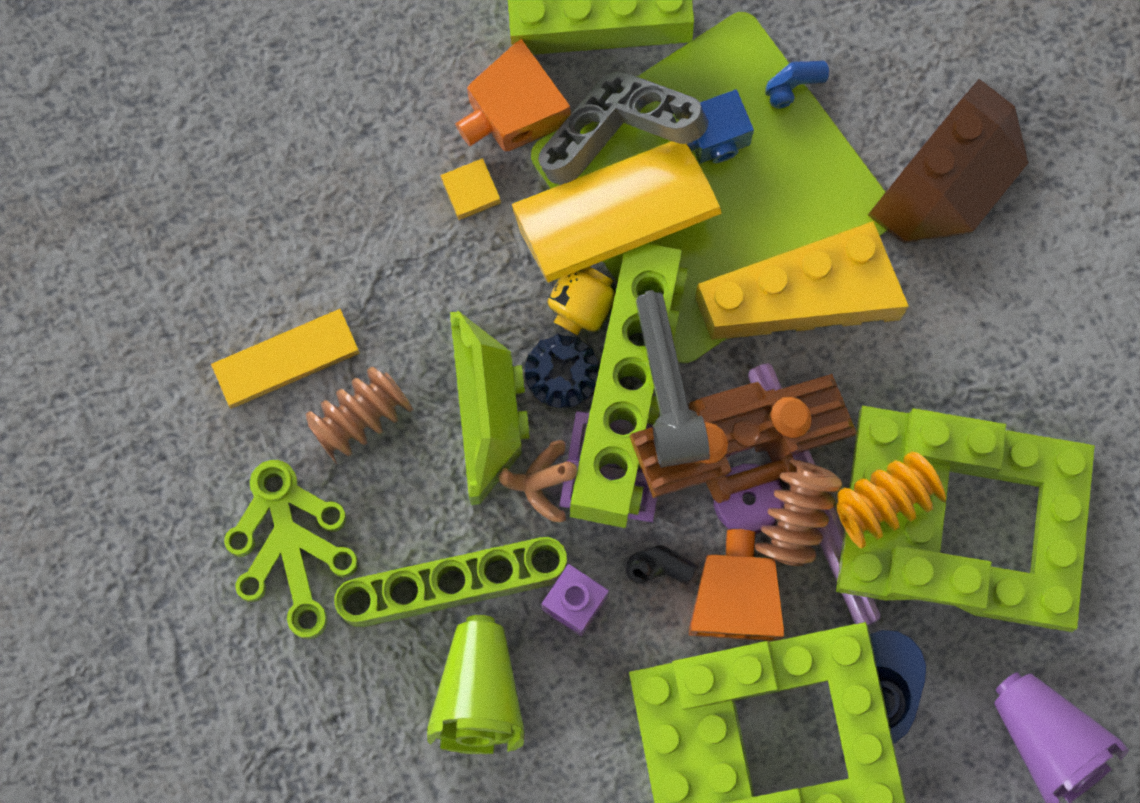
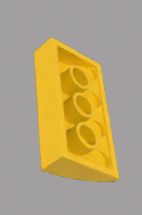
M673 141L511 204L520 233L547 283L722 214L714 192L688 145Z

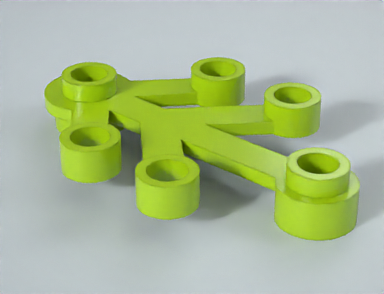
M267 460L259 464L251 474L250 490L254 498L237 526L231 528L226 533L224 538L225 547L232 555L237 557H244L250 554L255 546L253 533L269 509L274 528L248 572L238 577L235 589L239 597L244 601H259L266 592L265 580L280 555H282L294 603L287 614L288 626L296 636L302 639H314L324 632L327 626V614L324 608L313 600L300 549L327 563L332 572L339 577H349L354 574L358 567V559L350 548L336 547L294 523L289 504L317 517L320 526L328 532H336L342 529L346 523L347 516L340 504L332 501L325 502L297 486V476L287 463L280 460ZM271 477H280L283 481L281 489L276 492L268 491L266 489L267 481ZM329 509H336L340 512L339 521L333 525H328L323 521V515ZM237 534H245L248 538L247 545L241 550L233 549L231 545L233 537ZM341 554H348L352 558L351 566L346 570H339L335 567V559ZM249 579H256L259 582L258 591L253 595H245L242 590L243 584ZM313 612L316 614L317 623L313 628L304 629L301 627L300 618L304 613Z

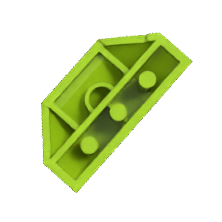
M457 311L450 312L468 494L470 504L479 505L499 482L498 476L503 471V468H508L509 470L522 454L521 440L530 439L527 411L518 412L516 394L525 393L522 365L512 366L511 351L461 312Z

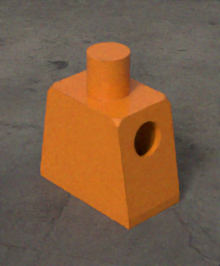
M520 39L467 87L469 102L475 111L456 122L455 125L469 146L492 134L502 150L511 151L557 131L571 115V110L566 99L523 40Z
M744 529L727 530L725 555H707L689 626V636L758 641H778L784 637L776 563L771 558L754 557V531Z

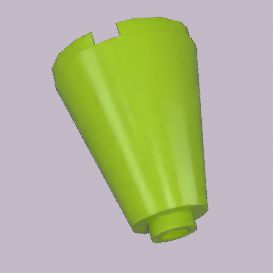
M469 616L466 618V622L456 627L427 726V742L432 744L437 738L440 739V749L464 754H494V745L507 743V752L517 750L524 744L525 731L504 627L496 624L495 619L491 616Z

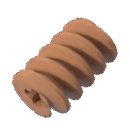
M374 367L368 368L369 385L359 378H354L352 380L354 396L343 389L336 391L339 407H336L327 400L321 402L323 418L311 411L305 414L308 427L336 465L334 450L337 449L348 457L352 455L349 443L351 438L362 445L368 443L364 430L366 427H369L379 435L383 432L380 422L381 416L396 423L398 417L395 406L400 405L409 412L414 410L404 393L386 371L383 374Z
M789 459V462L797 467L796 473L781 472L780 478L791 486L790 490H775L773 494L784 503V507L768 508L767 511L770 516L778 521L777 526L762 525L761 531L772 539L771 543H756L754 548L761 554L780 563L791 566H803V563L813 562L817 556L816 551L811 545H818L822 542L823 535L817 528L828 525L829 516L823 510L832 509L835 506V498L829 492L840 490L842 481L834 473L820 466Z

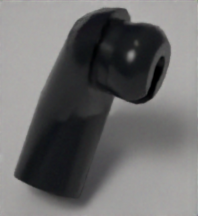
M657 545L634 553L627 561L626 574L632 582L642 584L667 574L687 586L699 566L664 545Z

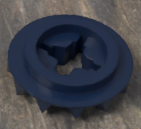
M557 333L553 337L540 340L528 354L525 364V379L529 390L540 402L555 408H569L584 402L595 390L599 364L593 348L581 341L578 336L571 337ZM553 355L556 360L559 359L563 364L577 359L574 362V366L570 369L573 386L561 376L555 379L551 378L546 382L554 371L550 356Z

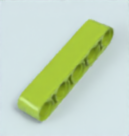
M539 537L354 578L344 582L337 589L334 596V605L337 613L349 625L367 627L555 584L567 566V553L564 546L558 540L551 537ZM546 550L554 552L560 561L554 571L541 573L533 567L532 560L538 552ZM495 561L507 562L513 570L511 577L504 583L496 584L490 582L486 578L485 572L491 563ZM449 571H457L465 577L464 587L455 594H447L439 589L441 577ZM403 581H410L418 586L417 597L407 605L398 604L392 598L394 588ZM355 592H365L370 595V606L365 613L360 615L349 614L346 610V601Z

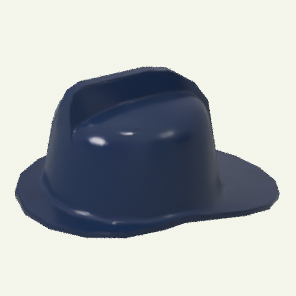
M880 630L871 633L870 638L893 743L895 744L908 734L915 720L925 684L926 662L922 650L912 638L899 631Z

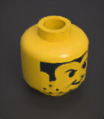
M590 266L559 278L547 300L549 308L558 314L554 323L577 336L582 328L591 332L598 331L613 307L615 291L611 288V285L614 281Z

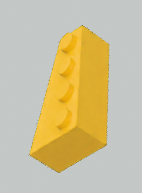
M874 221L699 283L695 295L711 340L767 335L775 331L795 329L796 332L814 330L815 327L842 325V327L861 325L862 322L884 320V322L900 321L909 307Z

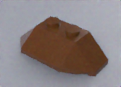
M978 79L869 212L868 216L903 244L917 242L918 240L971 234L1029 163L1015 106L981 79Z

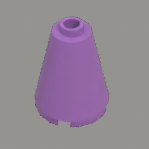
M1016 672L1005 679L995 690L999 697L994 705L1045 803H1060L1059 798L1062 796L1068 803L1073 802L1112 770L1106 762L1113 757L1114 753L1122 760L1129 751L1119 738L1031 673L1021 677Z

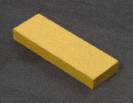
M337 309L214 362L211 366L228 406L233 409L360 354L341 309Z

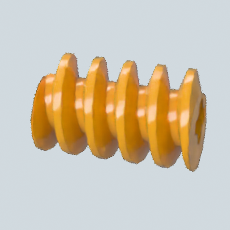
M912 451L904 456L903 463L896 460L891 462L887 466V472L878 469L871 474L870 481L862 478L855 482L854 491L846 487L841 489L837 495V513L852 541L862 549L866 546L864 531L868 530L878 540L883 537L881 522L884 521L895 531L900 528L897 513L901 512L911 522L916 519L913 506L915 503H918L928 513L933 510L930 495L934 494L942 502H946V495L933 466L922 455Z

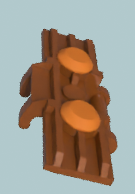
M829 374L776 391L775 389L765 391L757 381L690 402L688 405L689 410L695 411L698 416H702L705 422L710 449L709 460L660 468L655 448L653 427L631 433L629 436L653 498L706 482L715 502L722 503L728 501L732 494L781 479V472L796 473L797 467L789 462V459H794L793 455L853 437L857 432L833 374ZM754 448L756 452L767 451L772 461L765 465L726 476L732 471L727 458L735 453Z

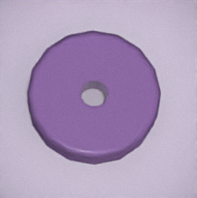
M741 464L731 468L732 471L726 476L736 474L745 470H749L760 465ZM776 480L732 494L728 501L717 503L714 500L713 506L718 519L728 529L751 530L756 535L762 532V525H773L777 522L767 511L768 508L784 507V503L773 495L775 490H783L780 480ZM745 494L753 495L755 503L752 505L745 504L742 496Z

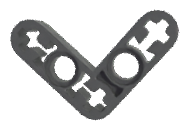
M614 72L604 76L592 88L542 148L538 161L547 178L552 183L564 184L575 180L581 175L623 123L675 143L686 144L699 139L706 132L708 119L700 102L694 97L625 72ZM655 101L661 102L655 110L649 113H640L647 104ZM592 122H599V125L593 131L585 134L580 133L584 126Z

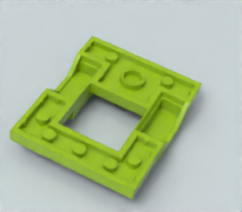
M862 405L858 416L849 489L854 491L855 482L862 478L870 481L871 474L878 469L887 472V466L895 460L903 463L904 456L912 451L922 455L933 466L943 485L946 499L950 472L1039 487L1030 573L991 567V561L940 553L946 502L940 501L932 494L930 498L933 510L927 513L918 503H915L913 506L916 519L910 522L901 512L897 513L900 528L894 531L884 521L881 522L883 537L878 540L868 530L864 531L866 546L862 549L852 541L844 528L836 592L885 601L922 600L956 606L974 616L1074 632L1078 628L1095 445L1006 430V424L916 408H912L910 413Z
M866 622L773 642L764 641L674 660L669 664L629 672L654 803H907L868 624ZM828 682L849 779L755 797L735 701Z

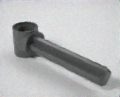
M653 290L645 291V294L637 297L636 306L660 411V417L653 424L654 442L660 468L709 460L710 449L705 422L702 416H698L695 411L689 410L664 297L661 293H654Z

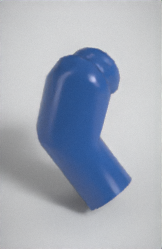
M823 60L789 63L767 82L765 94L770 96L771 106L776 109L788 107L795 99L791 90L800 84L825 83L829 77V67Z

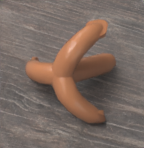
M563 440L551 442L549 447L533 461L525 474H515L508 471V468H503V471L498 476L500 483L506 488L524 491L534 509L552 522H564L566 520L565 513L546 498L542 489L570 481L577 474L576 465L570 461L551 466L565 452L566 443Z

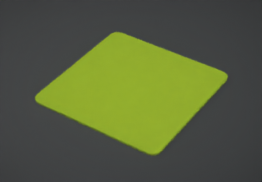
M737 12L730 15L695 38L692 42L687 43L637 76L694 97L699 102L737 89L754 129L751 144L738 149V154L727 161L713 163L711 159L699 164L694 150L691 151L714 192L722 214L649 242L650 244L681 249L680 267L688 268L683 296L674 294L671 309L680 311L673 338L678 362L690 363L697 360L727 339L711 340L695 299L699 283L872 222L874 220L868 214L885 194V190L805 84H800L791 90L795 99L788 107L776 109L771 106L770 96L765 94L767 82L787 66L789 62L758 20L747 12ZM655 101L647 104L640 113H649L655 110L661 102ZM592 122L584 126L580 133L585 134L593 131L599 125V122ZM623 123L577 178L671 141ZM556 131L538 140L531 150V161L550 189L561 184L552 183L547 178L538 158L542 148ZM874 221L879 236L887 232L885 228ZM624 253L602 261L617 282ZM645 291L639 293L638 296L645 294Z

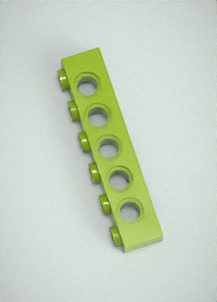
M647 243L624 252L571 498L569 517L626 528L628 515L639 514L644 487L635 485L638 468H642L629 435L645 430L647 424H655L659 415V407L656 396H653L654 384L646 347L634 345L628 337L635 333H642L636 306L638 294L643 291L653 290L656 293H661L664 297L674 338L680 311L671 309L673 295L683 296L688 268L680 267L681 249ZM626 376H634L641 380L643 386L637 390H628L620 385L619 380ZM616 420H626L633 425L634 430L629 434L620 435L613 432L609 425ZM607 464H616L623 468L625 475L620 479L610 480L600 473V469Z

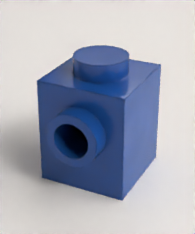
M737 89L700 102L708 119V128L699 139L686 143L691 151L694 150L699 164L711 159L713 163L727 161L738 154V149L751 144L754 129Z

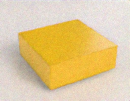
M483 158L440 175L458 220L501 204L499 194Z

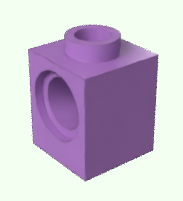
M568 564L542 602V611L582 637L607 600L609 590Z

